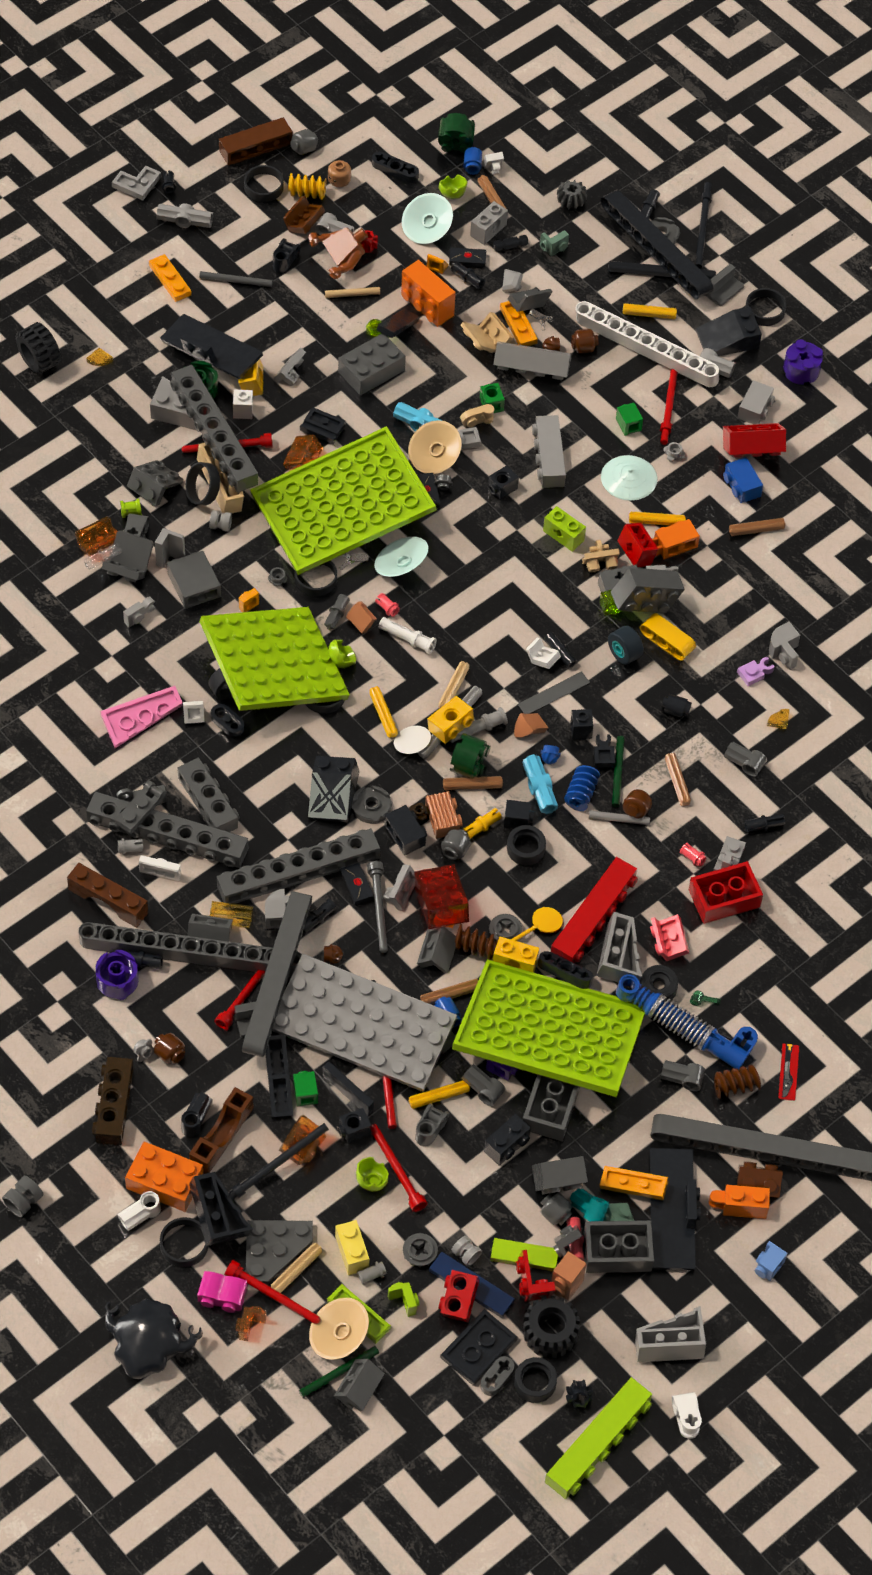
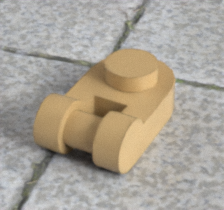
M486 404L465 411L460 416L463 426L474 427L483 422L486 424L492 423L494 420V407L491 404Z

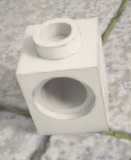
M234 390L233 418L252 419L253 390Z

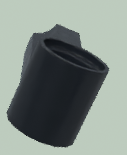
M195 1093L187 1111L181 1117V1130L187 1137H195L200 1133L201 1124L213 1103V1099L205 1093ZM192 1122V1123H195V1124H194V1125H188L187 1123Z

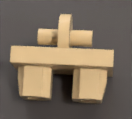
M596 540L595 546L589 547L591 553H585L584 558H582L583 564H586L589 573L600 570L599 562L605 561L607 570L616 569L618 566L617 558L620 553L619 548L609 550L608 544L602 545L601 540Z

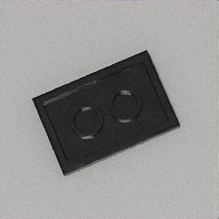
M484 1309L440 1355V1358L474 1386L499 1357H502L518 1340V1336Z

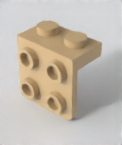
M490 312L480 325L464 321L461 323L464 334L473 340V345L478 350L495 353L498 341L511 343L514 339L513 335L493 312Z

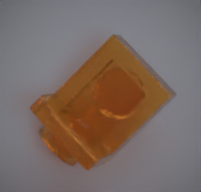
M257 1306L244 1307L242 1318H238L236 1323L239 1340L248 1341L253 1321L266 1323L267 1313L265 1310Z

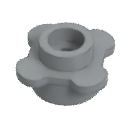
M673 442L664 447V452L667 454L669 461L685 457V453L682 452V446L679 443Z
M142 1039L135 1044L133 1051L138 1056L137 1060L139 1062L144 1061V1059L149 1058L154 1053L151 1039Z

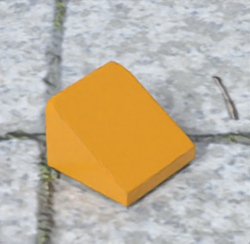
M431 254L427 255V267L443 274L448 267V263Z

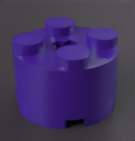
M802 339L789 346L783 366L787 379L796 384H804V382L809 381L812 383L817 380L823 360L822 349Z
M115 950V952L104 953L98 959L95 966L97 987L102 994L109 998L124 1000L136 990L139 982L138 967L130 953L123 950Z

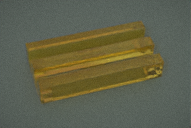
M212 901L209 916L219 917L214 916L216 914L230 917L228 919L235 917L245 918L247 920L233 919L232 926L250 928L253 906Z

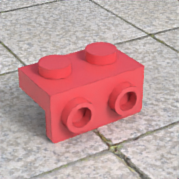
M678 914L658 921L655 917L651 918L653 926H650V929L657 941L655 950L658 956L661 955L666 961L689 954L681 917Z

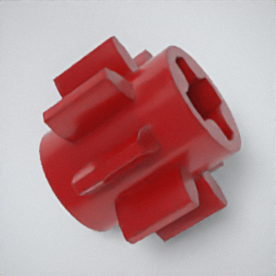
M365 230L368 237L361 242L365 253H371L374 248L377 249L378 236H374L373 231Z

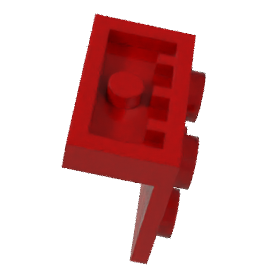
M522 1250L518 1261H516L517 1274H521L522 1278L521 1283H519L520 1295L524 1296L525 1302L541 1300V1297L544 1296L550 1299L551 1295L553 1296L555 1292L554 1282L542 1279L532 1284L527 1250Z

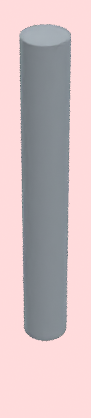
M592 810L589 812V818L642 825H649L650 817L637 819L626 814Z

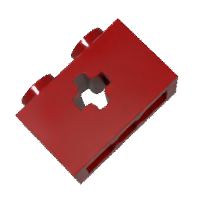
M642 523L625 524L617 540L631 563L637 565V567L651 566L659 550Z

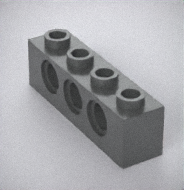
M198 757L177 767L179 781L208 826L227 832L237 829L238 819H240L239 814L235 808L232 809L229 805L230 801L225 793L222 794L216 778L212 779L207 764H203Z

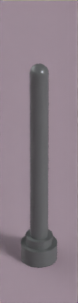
M372 861L367 864V871L373 880L379 949L381 953H386L388 945L381 887L384 867L381 861Z

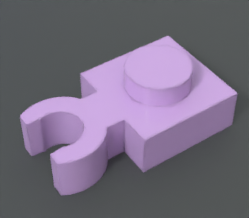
M768 657L761 659L759 664L753 660L737 669L738 675L747 687L763 680L765 674H770L774 671V665L765 666L768 664Z

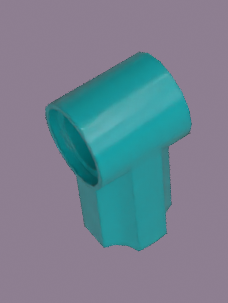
M580 1188L572 1192L570 1196L572 1206L584 1213L586 1220L590 1222L604 1220L610 1205L609 1202L595 1197Z

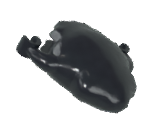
M145 1298L141 1302L131 1305L128 1314L120 1317L117 1322L114 1317L120 1313L119 1304L112 1311L110 1310V1301L105 1306L107 1311L105 1315L106 1328L113 1334L118 1343L114 1352L115 1359L123 1366L126 1374L132 1379H142L150 1374L160 1373L165 1369L168 1359L179 1353L190 1351L197 1343V1340L203 1336L201 1327L197 1334H192L194 1326L190 1325L188 1328L190 1338L183 1340L179 1333L181 1322L170 1305Z

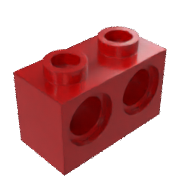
M455 1270L451 1271V1275L446 1276L444 1288H447L445 1297L441 1296L438 1307L443 1317L469 1323L480 1282L478 1276ZM460 1280H465L467 1283L466 1287L462 1290H457L455 1288L456 1283ZM453 1302H460L461 1307L458 1311H450V1305Z

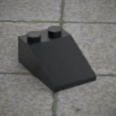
M751 307L732 310L696 328L702 348L712 349L718 356L759 349L762 333Z

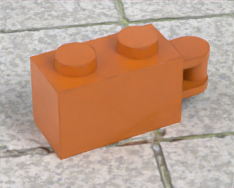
M690 519L678 521L668 527H661L655 531L654 538H652L659 549L656 556L661 554L663 559H667L697 548L700 535Z
M726 1185L725 1191L714 1190L711 1192L709 1205L712 1208L723 1209L724 1216L766 1219L769 1210L770 1188Z

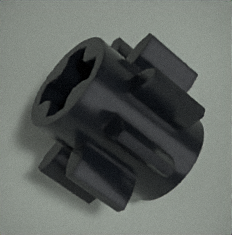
M584 1379L582 1381L573 1380L570 1387L566 1386L567 1402H573L574 1408H586L587 1403L593 1401L591 1394L593 1393L592 1385L586 1387Z

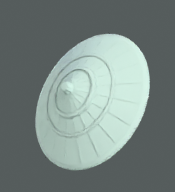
M426 193L414 198L407 205L402 216V228L405 235L413 242L419 244H429L439 240L447 233L453 219L452 207L445 197L436 193Z
M624 455L613 458L605 464L601 472V481L604 488L611 495L622 500L631 501L645 498L653 492L657 485V474L653 466L646 460L637 456Z
M405 537L390 543L376 557L375 570L380 575L388 577L399 576L413 570L427 556V542L419 537Z

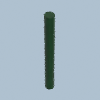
M618 736L616 740L612 806L615 808L620 806L625 740L623 736Z
M376 1346L371 1347L298 1390L302 1398L308 1396L347 1373L355 1359H370L379 1354V1350Z

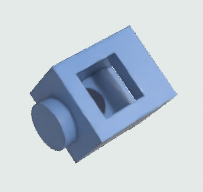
M769 1241L765 1252L762 1251L756 1259L758 1265L754 1270L759 1277L771 1281L785 1263L787 1252Z

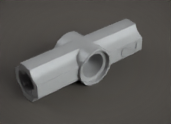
M159 204L157 219L175 222L182 228H188L190 225L211 228L213 212L196 210L190 204H181L179 207Z

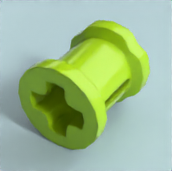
M139 498L136 501L130 502L120 501L122 518H125L129 513L142 515Z

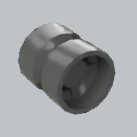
M24 1175L15 1184V1189L11 1188L2 1197V1200L11 1212L18 1217H23L31 1208L30 1204H35L44 1194L31 1178Z

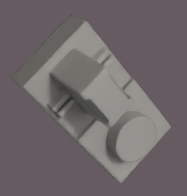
M300 347L292 354L273 379L278 383L283 380L289 385L294 384L299 375L293 367L298 368L304 361L302 357L306 352Z
M727 836L713 871L739 864L746 842Z
M410 865L402 866L394 887H388L383 895L385 901L393 903L397 910L404 909L419 878Z

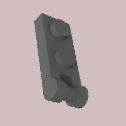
M147 781L138 795L115 819V824L132 834L164 799L167 791L161 787L157 788L152 781ZM150 793L154 795L152 799L148 797Z

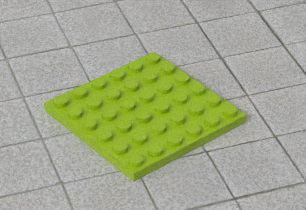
M309 607L201 616L199 622L239 711L331 702L341 699L348 700L350 694L336 664L330 659L328 647Z

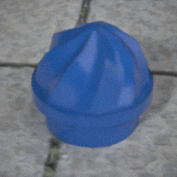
M544 745L543 750H541L542 760L548 765L556 763L561 755L559 753L560 748Z

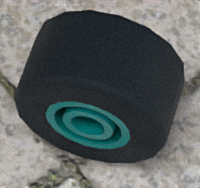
M623 626L608 636V645L611 653L620 663L629 664L643 655L644 647L642 640L633 628Z

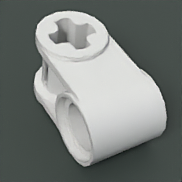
M695 1392L672 1396V1407L681 1435L688 1439L695 1438L700 1431L702 1422Z

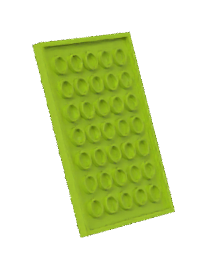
M387 426L250 489L252 497L297 575L437 510L436 505Z
M487 959L453 1042L452 1049L617 1097L645 1012L642 1010L643 1007H638L639 1004L634 1005V1001L624 1002L617 996L589 988H578L565 981Z

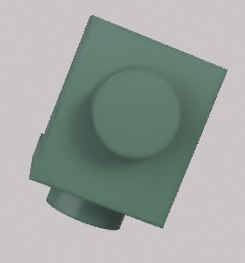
M564 230L550 238L544 232L541 234L540 247L550 256H553L568 247L569 234Z
M611 1203L603 1221L635 1220L628 1203Z

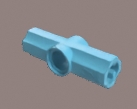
M398 402L393 412V417L410 424L414 431L428 422L440 420L433 417V414L426 408L418 410L402 402Z
M535 754L529 755L523 759L529 790L532 795H535L541 813H553V811L558 809V804L552 791L553 786L550 775L545 773L539 756Z

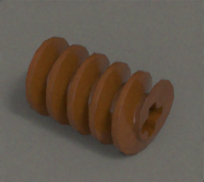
M460 924L455 938V948L460 950L463 946L465 953L471 949L472 955H476L479 951L480 958H483L487 953V959L492 960L499 938L494 941V934L486 938V931L479 936L478 929L470 933V926L463 931L462 924Z
M748 1065L747 1069L742 1066L739 1071L733 1068L731 1073L729 1070H724L723 1075L720 1071L715 1073L714 1087L719 1099L721 1098V1092L726 1097H729V1090L733 1092L734 1096L737 1095V1089H740L742 1094H744L746 1087H748L750 1092H753L754 1085H756L758 1090H761V1080L753 1065Z

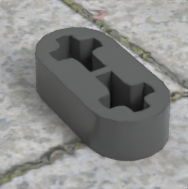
M506 1356L499 1357L483 1375L480 1388L484 1394L488 1396L496 1395L514 1373V1362L511 1358ZM507 1364L508 1371L503 1370V1372L499 1374L500 1365L505 1366ZM494 1378H496L494 1384L495 1388L493 1386L487 1388V1382L490 1383Z

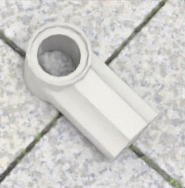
M145 1192L141 1195L140 1200L117 1214L125 1229L129 1231L146 1219L156 1217L161 1211L159 1197L155 1192ZM149 1202L155 1203L153 1207L145 1206Z

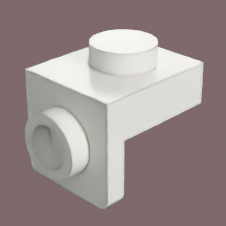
M538 637L526 649L532 664L548 669L561 657L558 650L545 647L542 639Z

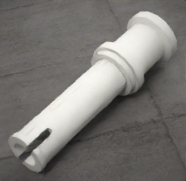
M385 617L381 619L378 626L379 629L410 642L412 647H419L425 650L427 654L433 652L437 643L436 638H429L419 630H410Z

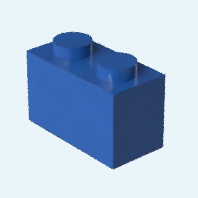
M747 457L726 464L725 472L723 473L726 483H729L733 495L738 498L740 503L761 497L763 484Z

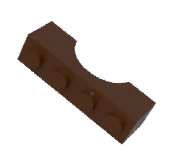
M79 862L67 876L68 890L84 899L94 897L105 902L117 913L121 920L136 928L148 914V902L146 899Z
M234 1087L223 1103L221 1113L213 1128L205 1137L199 1138L189 1153L190 1160L203 1164V1173L205 1174L211 1172L254 1108L253 1096Z

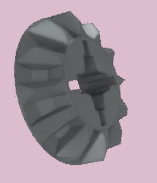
M500 914L490 922L489 933L494 934V939L496 940L499 936L512 939L522 933V924L517 917L511 914ZM502 927H510L509 933H507L506 931L502 932Z
M423 1233L411 1235L403 1245L404 1258L411 1265H417L419 1268L424 1265L429 1266L436 1259L438 1253L435 1240ZM424 1245V1252L426 1254L420 1253L416 1256L415 1248L420 1249Z

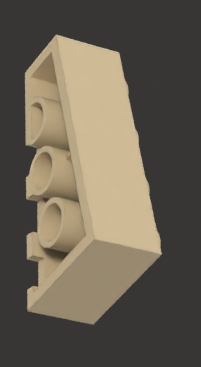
M205 443L199 444L197 461L211 463L215 465L219 472L220 488L216 501L222 513L241 512L244 498L243 491L237 493L234 486L231 487L229 485L227 475L220 470L219 462L213 458L209 445L206 446ZM203 467L202 471L209 484L210 478L208 470L206 469V467Z

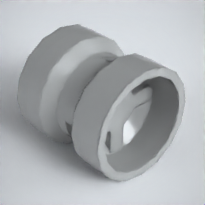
M212 510L209 528L214 530L220 528L223 531L229 532L232 513H220L217 510Z
M467 1235L461 1237L452 1248V1252L456 1256H460L466 1266L472 1265L482 1254V1250L478 1246H474L472 1240Z

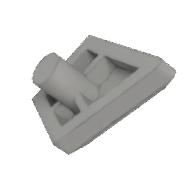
M505 269L502 291L505 293L519 291L522 287L520 283L523 274Z

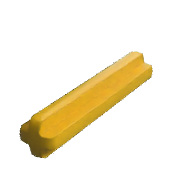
M625 303L623 305V314L676 319L677 309Z
M632 511L629 513L630 523L671 526L678 521H685L686 519L684 515Z
M378 686L370 688L369 694L389 738L396 737L398 730Z
M462 1080L410 1096L409 1104L413 1109L467 1093L470 1091V1086Z

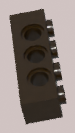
M107 1057L106 1064H102L101 1077H104L103 1083H99L98 1096H101L100 1103L96 1102L95 1115H98L97 1122H93L92 1135L96 1136V1143L122 1145L134 1069L133 1059ZM113 1080H119L118 1083H111ZM110 1099H116V1100H117V1101H115V1102H108V1100H110ZM107 1118H113V1119H114V1120L111 1121V1122L105 1121Z

